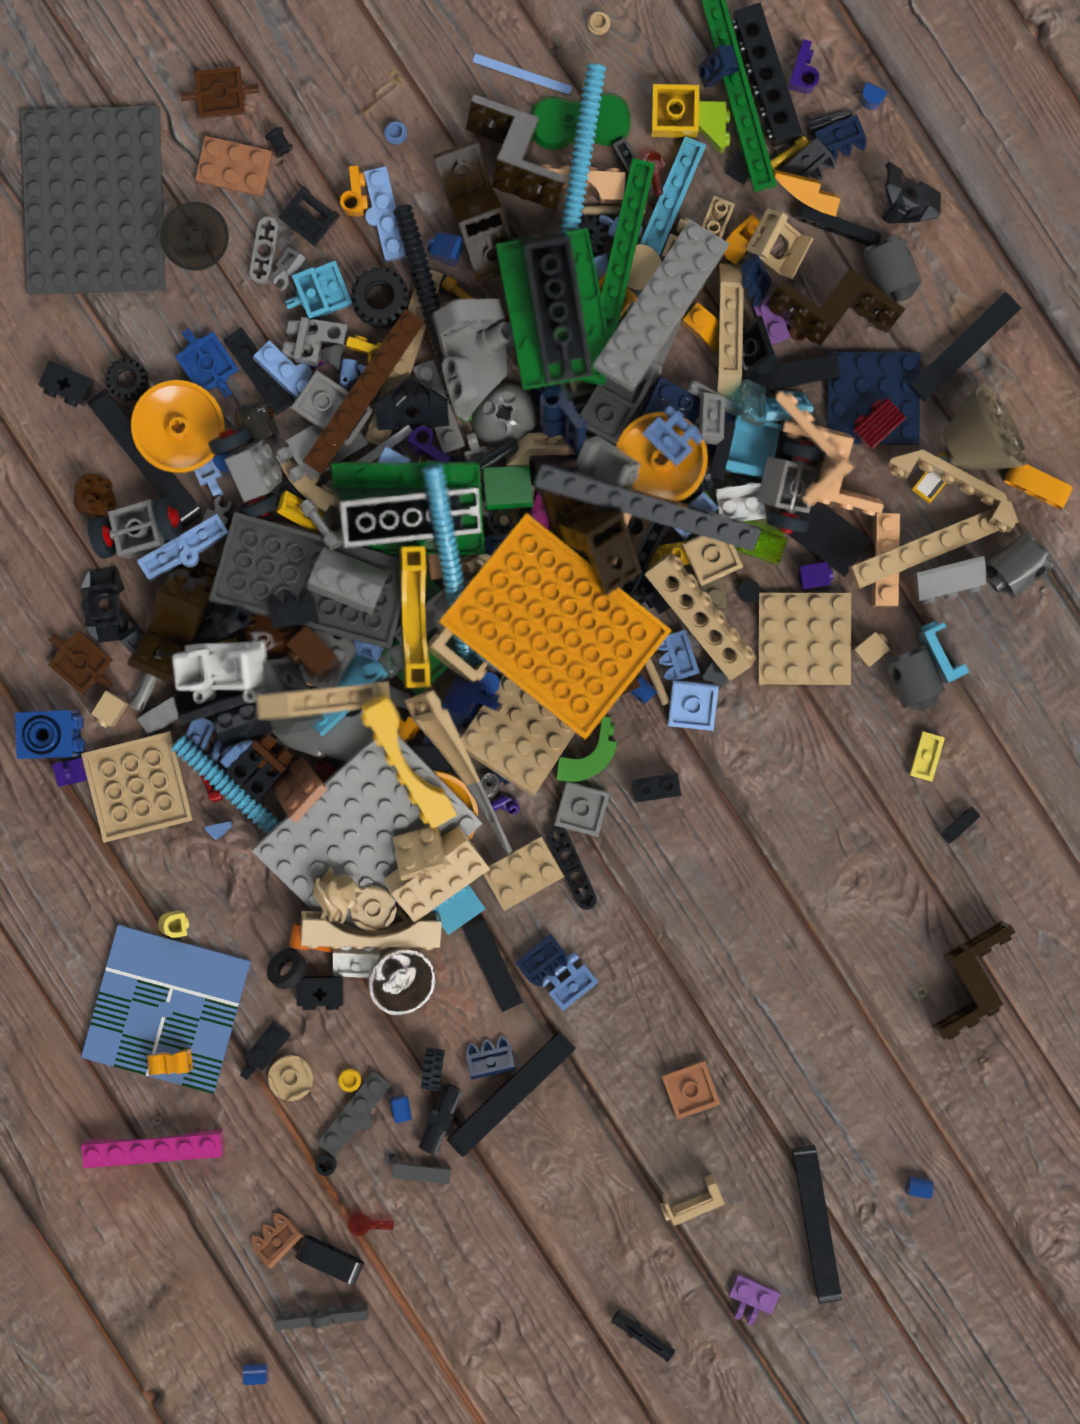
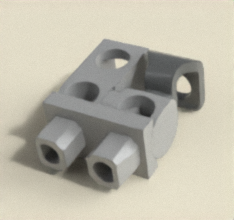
M304 317L301 318V321L289 320L287 334L298 337L296 343L284 342L283 355L294 358L295 363L318 366L320 361L324 363L329 361L335 367V370L340 372L341 360L343 359L349 333L348 325ZM322 345L331 346L330 348L322 349Z

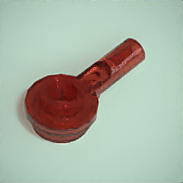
M653 151L645 155L643 160L655 163L652 175L654 195L661 196L663 194L660 172L665 167V160L660 153Z
M355 1213L348 1221V1229L353 1235L363 1236L370 1229L394 1230V1221L371 1220L364 1213Z

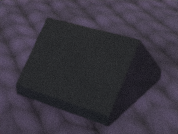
M760 315L743 327L742 379L775 371V353L763 317Z

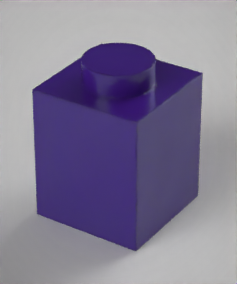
M827 562L797 567L801 590L831 585L830 580H833V570L831 566L828 567Z

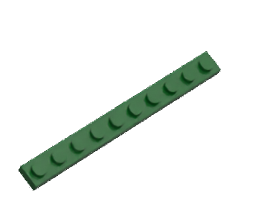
M700 0L713 49L715 50L718 46L732 45L739 65L737 72L723 76L722 81L753 193L776 188L777 183L726 0Z
M635 158L632 159L601 294L609 340L618 328L655 166L653 162ZM606 376L582 379V381L604 386Z

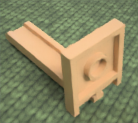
M781 391L776 396L777 401L838 465L836 468L831 466L822 474L824 479L819 484L813 483L804 491L806 496L803 500L809 506H814L854 467L843 457L847 453L838 444L833 446L829 442L828 438L830 435L822 426L818 429L812 423L814 420L812 415L806 409L801 411L796 406L798 400L790 392L785 394Z

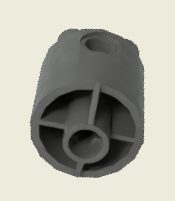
M898 235L887 238L885 240L886 244L879 247L872 245L863 250L865 254L863 259L867 265L873 285L899 303L911 298L922 283V280L909 251L906 239L898 238Z
M1027 531L986 562L988 583L997 593H1006L1010 597L1016 598L1054 567L1048 559L1050 554L1043 545L1038 547L1035 543V538L1030 532Z
M926 644L901 653L897 658L895 656L883 661L902 708L908 707L919 712L935 706L939 695L945 692Z

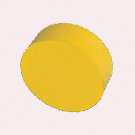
M354 1068L344 1069L338 1078L340 1088L346 1092L357 1090L362 1081L361 1074Z

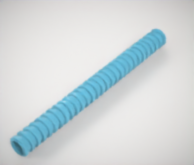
M589 63L586 65L588 71L585 72V76L587 78L583 82L585 84L582 88L584 93L581 94L583 100L580 101L582 108H579V113L581 114L578 115V120L580 121L576 125L578 127V130L575 131L577 137H574L576 144L573 145L575 151L572 152L573 159L570 162L572 163V166L569 168L571 173L568 174L570 180L567 181L569 188H566L568 194L565 195L566 202L563 205L565 209L562 211L564 216L561 217L563 224H560L562 231H559V233L580 229L579 224L582 221L580 220V217L583 215L581 210L584 209L582 202H585L583 195H586L584 189L588 185L586 183L589 179L587 174L590 172L588 166H591L589 159H592L590 152H593V147L591 146L595 142L593 140L596 136L594 130H597L595 123H598L596 116L599 115V111L597 109L600 108L599 101L602 99L600 94L603 93L601 87L604 86L602 80L605 79L603 73L606 72V67L601 64Z
M431 464L425 466L422 471L426 474L424 476V480L427 481L425 486L428 488L426 492L429 495L428 501L431 502L429 508L432 509L430 514L433 516L432 522L435 523L433 529L436 530L434 535L437 537L435 539L438 544L437 550L440 551L438 557L441 558L439 563L442 565L440 568L443 571L442 578H444L443 584L446 585L444 590L447 592L445 596L448 599L447 605L449 610L463 593L465 584L462 583L464 578L461 576L463 572L460 570V557L457 556L459 554L458 549H456L458 545L455 542L456 536L453 535L455 533V529L452 528L454 523L451 521L453 517L449 514L451 508L448 507L450 505V501L447 500L449 495L446 493L448 489L444 486L446 484V480L443 479L445 473L442 472L444 467L440 464ZM453 634L454 644L457 646L455 648L458 653L457 656L471 667L479 662L476 657L477 653Z
M186 735L181 736L171 747V751H176V755L178 757L181 756L183 762L187 761L188 766H193V770H197L199 776L203 775V779L205 781L208 780L210 786L214 785L215 790L221 791L220 795L224 794L226 800L230 799V803L232 805L235 804L237 810L240 808L242 810L241 813L247 815V819L251 818L253 824H258L257 828H262L264 834L272 831L280 823L277 821V817L274 818L272 816V812L268 813L267 808L261 806V802L258 804L244 789L240 788V785L236 784L233 779L231 780L229 775L224 773V769L220 770L218 768L219 765L213 763V759L209 760L207 754L203 755V751L197 749V745L193 746L191 744L192 741L186 739Z

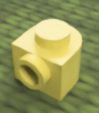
M179 910L167 912L160 917L158 928L163 934L172 938L187 936V929L189 928L188 917Z

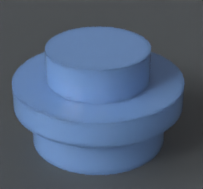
M392 121L385 127L384 135L389 143L398 145L407 138V129L403 123Z

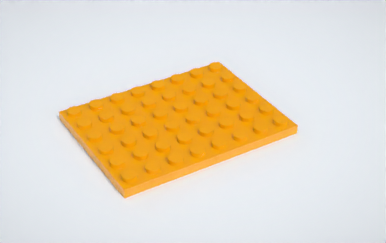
M527 513L439 621L442 626L584 740L672 631L620 588L615 589L608 595L602 594L592 565Z

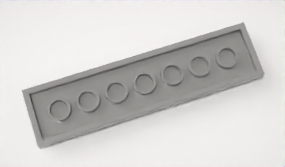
M690 220L594 363L593 368L633 392L728 249L729 243Z

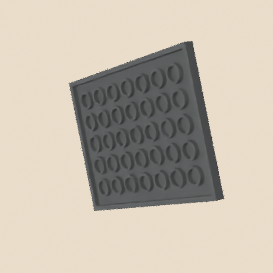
M135 106L21 110L27 294L166 291L160 107Z

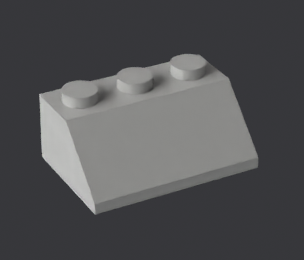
M324 547L308 581L307 589L372 615L389 572Z
M982 556L909 575L915 602L922 601L923 605L936 602L935 597L944 595L945 599L959 596L958 591L966 590L967 594L981 591L980 586L986 585L985 557Z

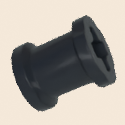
M277 127L265 135L266 141H270L275 150L276 158H280L293 150V145L288 143L283 134L284 129L282 127Z

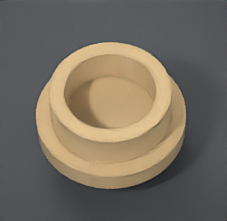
M600 11L592 13L587 21L589 31L595 35L605 34L610 28L608 15Z

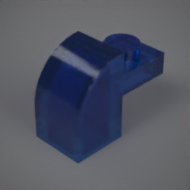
M468 682L459 686L454 691L446 708L471 719L478 703L497 712H500L503 704L498 702V696L488 691L483 695L487 687L486 685L478 682Z

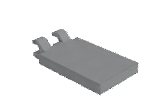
M314 424L286 440V447L276 452L277 456L275 458L280 465L291 458L298 464V466L289 471L291 474L288 476L293 483L298 482L305 476L313 480L321 475L303 463L304 458L323 432ZM359 432L349 448L342 445L332 462H343L367 448L368 442ZM331 463L325 472L331 469Z

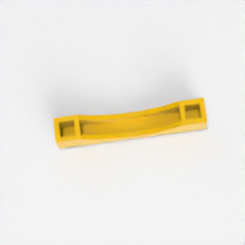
M401 547L399 549L404 688L430 687L425 616V547Z
M385 692L362 705L363 714L360 716L366 727L371 726L375 733L372 736L378 747L383 745L387 752L384 756L390 766L395 765L398 770L395 773L402 786L407 785L409 789L407 795L413 805L418 804L421 811L418 813L424 824L429 822L433 829L457 816L455 807L444 789L436 787L420 778L404 760L398 745L397 728L399 715L388 694Z

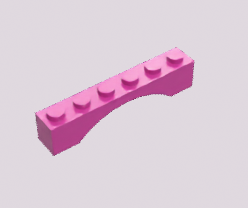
M223 1129L157 1138L86 1140L81 1145L83 1168L217 1158L222 1157L225 1153Z

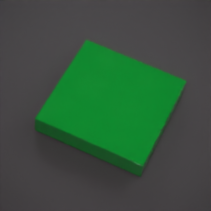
M529 465L483 468L487 510L533 507Z

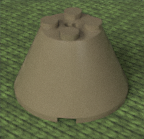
M985 383L977 385L945 428L943 434L939 436L943 446L948 447L951 453L949 459L952 465L960 467L964 471L1023 467L1027 464L1028 460L1027 457L1023 459L1022 453L1026 449L1020 433L1003 403L998 405L993 398L996 393Z

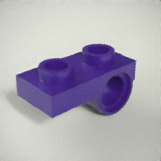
M420 426L413 433L411 432L407 442L411 444L409 448L419 455L422 452L430 457L428 459L430 462L448 463L451 461L448 455L432 446L434 436L428 427ZM419 433H428L430 436L429 441L424 444L417 441Z

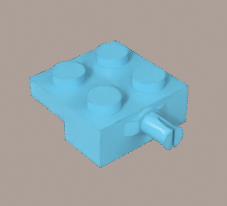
M336 261L315 269L312 267L292 275L297 287V296L285 300L288 310L302 305L309 319L314 320L352 305Z

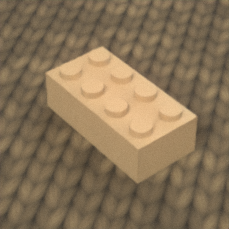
M460 826L441 838L447 868L431 872L425 878L417 876L404 881L400 878L399 870L397 869L383 879L391 895L414 923L490 870L480 852Z

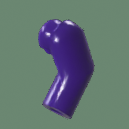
M501 795L490 801L494 812L502 809L514 815L520 809L517 800L506 795Z

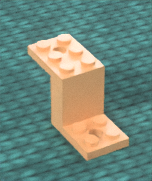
M788 419L782 421V429L785 431L786 436L800 439V436L808 437L809 442L817 444L796 420ZM824 428L830 435L828 438L829 442L833 446L838 444L847 453L843 457L848 461L854 440L851 434ZM827 453L825 454L824 461L818 463V468L820 469L817 484L824 479L822 474L831 466L834 468L838 466ZM842 480L818 501L824 504H830L831 501L837 502L839 507L848 510L857 507L862 510V513L875 516V512L882 513L884 506L880 498L841 489Z

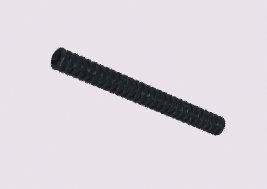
M405 204L396 207L393 210V214L396 216L395 221L398 222L397 228L400 229L401 242L404 243L402 246L406 249L404 253L408 256L407 262L410 263L411 276H414L412 280L416 283L414 287L418 290L416 292L417 296L420 297L418 300L419 303H422L420 307L421 310H424L422 314L426 317L424 320L428 324L426 328L430 331L428 333L429 337H432L430 341L431 344H434L432 348L436 351L434 354L438 358L436 362L440 364L438 369L442 371L444 356L432 317L434 312L442 308L439 307L441 302L437 300L439 298L438 293H435L437 288L433 286L435 282L431 279L433 277L432 273H429L431 268L427 266L429 264L428 259H425L427 254L424 252L425 248L422 246V239H419L421 234L417 232L419 227L416 225L417 220L414 219L412 205Z

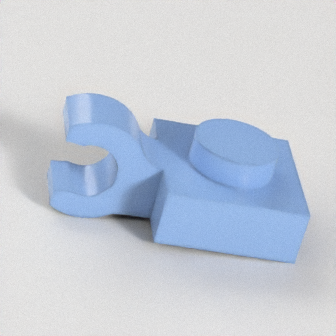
M212 458L206 465L194 472L200 485L208 484L212 495L216 498L217 496L224 495L217 481L218 478L223 476L221 471L215 466Z

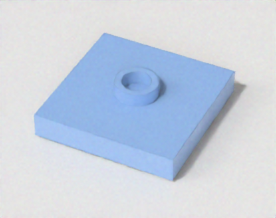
M673 680L668 726L713 731L719 685Z

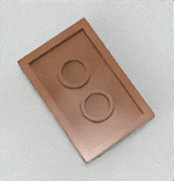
M205 136L195 181L200 184L263 197L273 152Z
M301 756L299 760L292 763L289 771L275 782L271 790L288 817L297 823L325 793L327 787L310 762Z

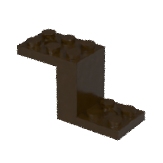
M474 94L470 103L466 130L493 139L496 142L504 143L497 158L491 187L501 192L518 196L523 200L540 204L545 208L557 210L566 175L527 162L533 147L539 117Z
M474 140L434 154L433 158L452 217L463 237L477 282L479 283L501 275L498 254L492 258L486 255L489 250L496 249L497 243L513 241L503 206L493 187H491L478 141ZM459 166H468L464 174L456 173Z
M851 268L847 270L821 307L814 304L783 280L765 304L773 314L782 317L792 328L798 329L806 335L809 341L817 343L819 346L828 337L849 307L854 309L857 315L869 320L876 329L885 333L890 330L905 311L903 306Z
M569 459L558 466L581 473L577 460ZM537 487L553 535L564 544L588 553L602 594L608 595L642 573L623 512L566 495L560 496L559 493ZM615 558H618L616 567L613 568L612 563Z
M199 560L194 567H186L180 564L172 569L157 591L147 632L129 657L128 666L171 683L174 678L172 657L176 653L185 652L186 645L196 643V634L200 630L204 612L211 596L218 571L217 567Z
M1001 921L943 955L970 1001L969 1004L931 1025L934 1032L943 1040L946 1038L951 1040L957 1037L961 1029L974 1027L980 1023V1018L985 1015L989 1017L1000 1011L999 1007L1004 1005L976 956H985L992 951L991 947L998 943L1003 945L1012 939L1011 935L1016 933L1012 925Z

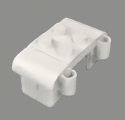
M265 641L186 645L185 652L176 653L172 657L176 689L179 691H195L193 699L198 704L214 700L216 690L245 689L243 693L244 700L248 703L255 702L256 695L266 694L263 662L267 660Z

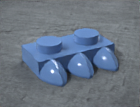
M686 629L668 635L657 649L661 651L668 650L660 658L659 663L667 666L673 665L663 677L667 680L675 681L700 673Z
M246 740L237 745H230L221 754L224 758L220 762L226 768L231 767L255 740Z

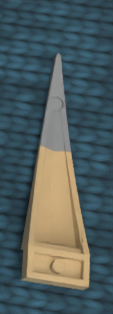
M433 690L405 699L404 702L413 721L437 747L465 784L487 818L506 854L510 855L513 853L447 709L441 707L439 697L435 695Z

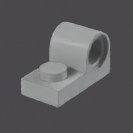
M703 392L700 396V416L694 425L704 437L705 443L717 445L724 439L725 396Z

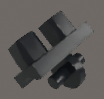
M644 575L640 581L643 587L639 589L642 598L638 600V603L646 602L649 609L655 607L660 615L671 607L646 575Z

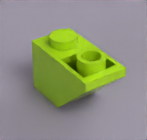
M699 101L698 132L718 153H724L726 146L730 145V132H726V123H730V109H726V102Z

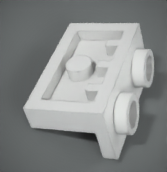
M747 483L742 486H726L722 489H717L716 496L719 515L742 522L766 518L765 504L757 502L761 483Z
M347 946L333 949V976L379 978L380 949L375 947L355 949Z

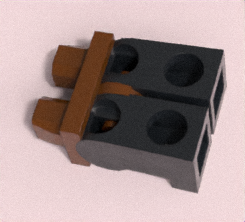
M271 731L255 740L226 771L240 786L248 781L243 789L257 802L266 796L275 782L291 766L290 762L295 755L287 746L278 753L273 746L279 739ZM256 770H258L257 773L250 779V777L253 775V773H254Z

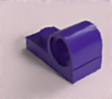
M805 39L802 41L788 85L789 90L808 94L814 91L817 86L819 72L816 68L805 64H810L814 50L810 49L812 41ZM802 77H811L813 83L805 84L802 81Z
M82 758L52 764L58 787L88 780Z

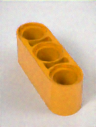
M1028 464L1023 467L1009 468L1003 480L1006 484L1058 509L1064 508L1073 490V487Z

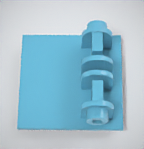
M467 885L433 909L432 913L440 914L442 927L449 935L486 908L472 888Z

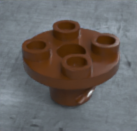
M83 474L76 480L74 485L73 504L75 509L81 514H91L95 517H105L109 511L115 510V495L112 490L113 485L111 481L95 474Z

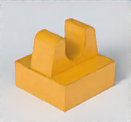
M408 717L406 722L399 719L398 729L401 731L398 735L403 740L412 744L420 728L411 717Z

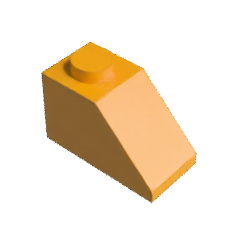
M753 214L726 239L729 247L724 253V257L735 265L748 253L746 248L760 223Z
M697 302L684 317L681 325L716 354L719 350V321Z

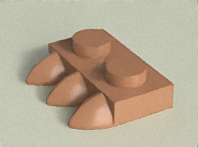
M278 1213L273 1214L276 1229L270 1225L262 1226L265 1240L259 1236H252L251 1238L254 1251L268 1268H272L303 1236L291 1219Z

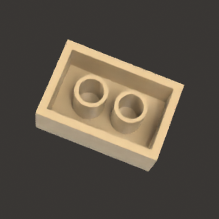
M542 836L516 849L510 855H506L488 865L490 870L483 874L504 911L564 877Z

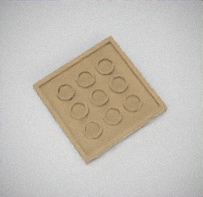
M759 593L758 685H851V593Z
M503 675L500 679L498 691L493 696L488 697L461 737V741L468 755L534 797L575 732Z
M172 731L81 754L103 843L194 820L179 758L176 756V751H171V747L175 744Z

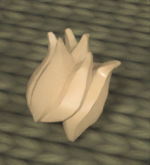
M330 868L322 880L316 879L312 889L313 896L323 909L322 919L329 913V922L333 920V917L334 921H338L341 916L340 922L343 923L348 908L357 915L359 914L356 905H359L356 901V892H365V890L361 889L352 877L348 875L335 876L333 869Z

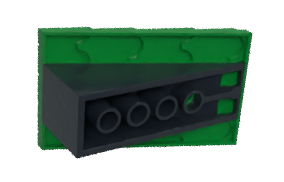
M588 228L497 243L496 249L523 389L604 376V374L593 368L594 363L610 340ZM554 281L555 286L551 289L548 288L549 283Z
M332 462L331 470L337 535L344 548L359 546L384 554H399L401 547H425V554H438L440 551L437 550L438 544L435 541L437 537L434 535L436 530L433 529L435 523L432 522L433 516L430 514L432 509L429 508L431 502L428 501L429 495L426 492L428 488L425 486L427 481L424 480L426 474L423 473L422 469L431 464H440L444 467L442 470L445 473L443 479L446 480L444 486L448 489L446 493L449 495L447 500L450 501L448 507L451 508V512L449 514L453 517L451 521L454 523L452 528L455 529V533L453 535L456 536L455 542L458 545L456 549H458L459 554L484 555L479 464L472 462Z

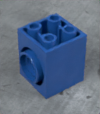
M80 710L15 712L17 759L82 756L81 752L85 750L84 738H81L80 729L84 727L83 715H80ZM45 730H47L49 733V737L47 740L44 738Z

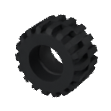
M375 266L371 267L372 270L370 271L364 270L361 277L357 276L355 279L356 283L351 288L352 305L357 316L365 324L368 323L369 326L374 328L375 326H379V328H384L387 325L389 327L394 326L393 323L398 321L404 310H407V307H409V292L406 283L401 275H397L393 269L387 270L383 266H381V269H377ZM376 286L389 287L394 294L391 305L381 310L370 307L367 303V295L372 288Z

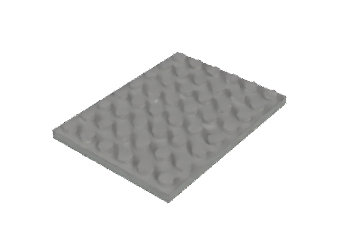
M398 735L399 749L409 767L423 780L444 789L455 807L457 816L438 826L441 838L458 826L468 837L483 823L482 820ZM374 738L324 782L327 790L297 823L287 816L252 848V852L312 911H323L321 905L313 896L312 889L316 879L322 880L330 868L333 869L335 876L348 875L352 877L361 889L368 886H379L389 891L383 879L398 869L393 837L430 826L429 822L424 824L418 813L421 811L418 804H412L407 795L409 792L407 785L402 786L395 774L398 770L395 765L390 766L384 756L387 753L383 745L378 747ZM348 908L343 924L360 928L354 923L351 911Z

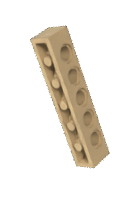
M670 551L648 568L645 572L646 577L730 681L753 665L756 657L752 648L745 645L740 638L739 632L729 625L724 613L721 610H717L712 603L711 597L701 590L696 578L685 570L679 557L674 556ZM669 576H674L678 583L671 581ZM683 594L690 595L692 600H687ZM698 612H703L707 618L700 617ZM712 630L719 631L721 636L715 635ZM726 648H732L735 653L728 652Z

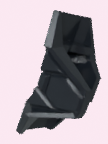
M891 162L885 164L887 182L884 188L888 202L881 213L882 220L890 224L917 223L937 219L941 213V193L921 181L918 183L912 181L905 176L901 168Z
M415 377L403 379L374 404L378 430H400L404 425L418 424L426 425L428 428L449 426L450 423L448 399ZM409 407H415V408H417L418 410H406V409L409 408Z
M118 568L88 571L80 588L83 597L81 605L85 614V627L97 643L120 640L118 636L128 630L129 616L122 613L120 593L125 590L119 570ZM103 599H109L112 603V608L108 612H102L99 608V603Z

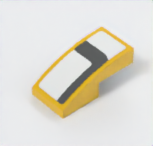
M944 452L937 456L952 465L949 456ZM925 472L911 490L930 504L946 483L939 478V475L933 472Z

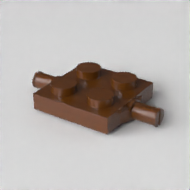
M240 66L194 71V90L181 91L180 95L182 102L196 101L200 119L246 114V94L259 93L258 83L245 85L242 80Z
M77 630L65 642L56 636L55 633L51 635L52 638H49L48 641L58 650L48 666L82 695H85L97 683L106 691L111 689L110 687L114 684L104 677L106 669L114 661L108 654L80 630Z

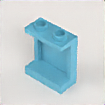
M742 412V415H737L734 423H736L726 471L763 479L767 458L775 457L782 425L777 424L778 421L755 419L756 415Z
M937 621L930 622L920 627L922 632L918 633L917 636L921 645H927L942 683H949L969 673L966 664L951 667L935 635L937 631L947 627L945 622L939 624Z

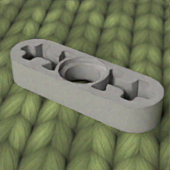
M272 217L262 218L258 223L249 274L251 279L259 285L266 284L269 281L273 269L279 225ZM268 223H271L272 227L275 228L269 232V239H273V242L266 239L260 240V237H266V231L263 229V226H267ZM261 245L270 246L271 252L267 257H262L258 254V249ZM257 259L262 262H269L268 265L263 264V271L266 273V276L262 275L261 279H258V276L254 274L255 271L260 270L261 264L256 262Z

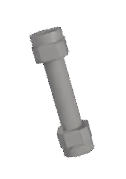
M311 499L305 500L300 505L302 513L306 517L311 518L323 535V542L330 550L338 548L342 542L337 533L331 532L318 514L316 504Z

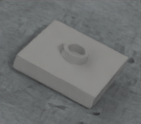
M566 781L554 825L599 837L610 793Z

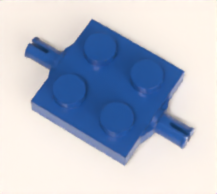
M190 328L186 329L187 333L183 331L182 335L189 345L184 351L175 356L192 383L201 386L206 391L218 388L224 399L228 398L224 389L229 396L233 393L225 382L240 370L214 331L203 338L196 339Z

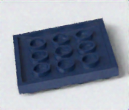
M828 352L827 355L837 354L840 378L827 380V428L851 434L854 439L852 445H863L851 432L855 428L853 423L862 414L867 417L872 412L870 407L877 400L881 399L883 402L886 398H889L906 416V419L878 445H919L920 397L908 385L920 375V353Z

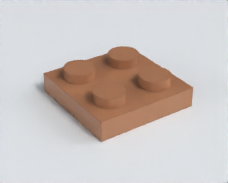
M705 1060L661 1075L677 1120L720 1105Z

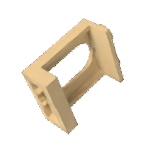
M767 208L746 250L750 254L759 255L762 263L776 275L793 279L814 238L802 235L786 222L788 216L785 213ZM780 234L787 242V250L782 258L776 259L770 254V251Z
M713 1174L704 1177L709 1189L708 1192L676 1206L670 1207L666 1195H662L664 1202L660 1203L666 1221L671 1220L673 1226L724 1205V1200Z

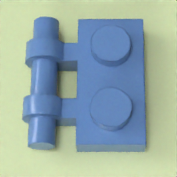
M669 406L664 413L670 419L665 423L658 417L643 432V435L677 467L693 450L687 442L692 439L699 444L704 437L698 432L699 429L695 425L691 426L683 418L684 415L679 410L676 411ZM676 424L685 432L682 437L672 429Z
M575 952L567 956V967L556 965L555 976H548L546 974L543 976V987L550 982L555 986L548 993L562 1011L598 983V980L585 964L581 965L578 969L573 965V963L580 959ZM568 969L571 974L560 982L557 976Z

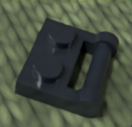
M303 186L278 218L312 246L316 247L329 229L338 221L340 214L336 211L332 212L312 196L309 189ZM302 201L307 202L327 218L325 222H320L300 206V203Z

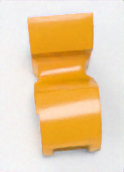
M191 1048L180 1050L174 1055L170 1052L147 1055L149 1075L164 1073L167 1075L171 1073L181 1074L188 1073L193 1069Z

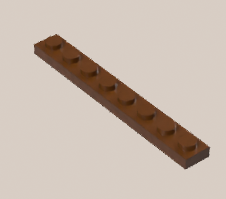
M404 310L304 458V464L323 475L425 324L423 320L408 310Z

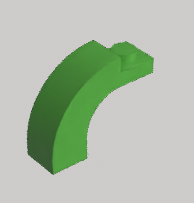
M603 717L601 719L598 743L592 753L579 759L559 757L556 780L582 781L595 776L608 765L617 746L616 741L608 740L609 736L614 735L615 723L611 722L610 717Z

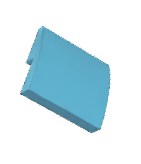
M782 390L785 394L790 392L798 400L796 406L801 411L806 409L809 413L813 412L814 406L805 392ZM758 396L757 406L765 420L793 419L776 398Z

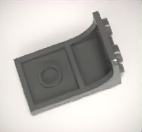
M649 367L633 392L606 376L605 385H597L580 414L587 423L586 432L593 436H600L616 447L621 434L628 427L651 387L656 373L653 367Z

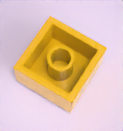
M653 84L651 137L684 138L686 136L697 138L699 131V85Z

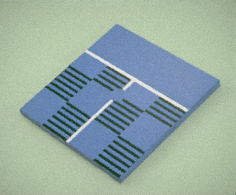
M119 924L116 929L81 1058L214 1094L251 961ZM191 1048L193 1069L190 1072L181 1074L171 1073L168 1075L166 1073L148 1074L147 1055L160 1052H170L174 1055L180 1050Z

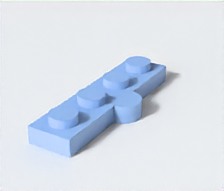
M385 166L364 171L372 208H369L365 214L366 221L370 226L377 227L385 262L408 257L404 253L406 249L402 246L404 243L401 242L402 236L399 235L400 229L397 228L398 222L395 221L396 216L393 214L396 205L387 168Z
M270 340L253 356V359L295 400L311 378L312 371L308 365L299 364L295 366Z
M215 514L179 537L137 560V562L151 582L180 564L186 567H194L199 561L198 553L226 538L229 532L218 514Z

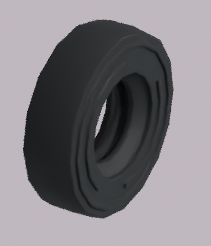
M292 948L283 949L276 953L267 967L269 981L281 989L291 988L296 985L306 971L305 957ZM293 962L291 970L282 976L280 974L282 968L287 963Z

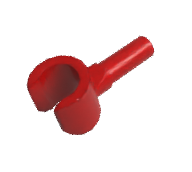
M201 775L200 777L207 789L208 798L213 802L223 800V795L219 794L221 791L213 789L212 785H209V781H205L203 779L204 776Z

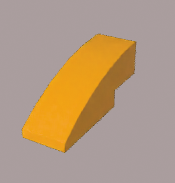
M774 170L775 178L795 198L820 212L836 217L841 200L838 194L819 190L821 186L819 180Z

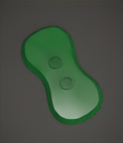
M613 93L600 94L602 99L599 101L600 108L597 109L599 115L596 116L598 123H595L597 130H594L596 136L593 140L595 144L612 146L628 136L631 126L630 110L628 104L621 96ZM549 96L536 102L530 113L539 117L534 141L539 146L549 150L561 149L575 143L574 137H577L575 131L578 130L576 125L580 121L578 120V115L581 114L579 113V108H582L580 101H570L560 97Z

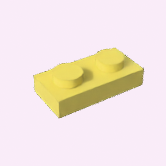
M921 731L909 773L910 776L933 781L945 740L944 737Z

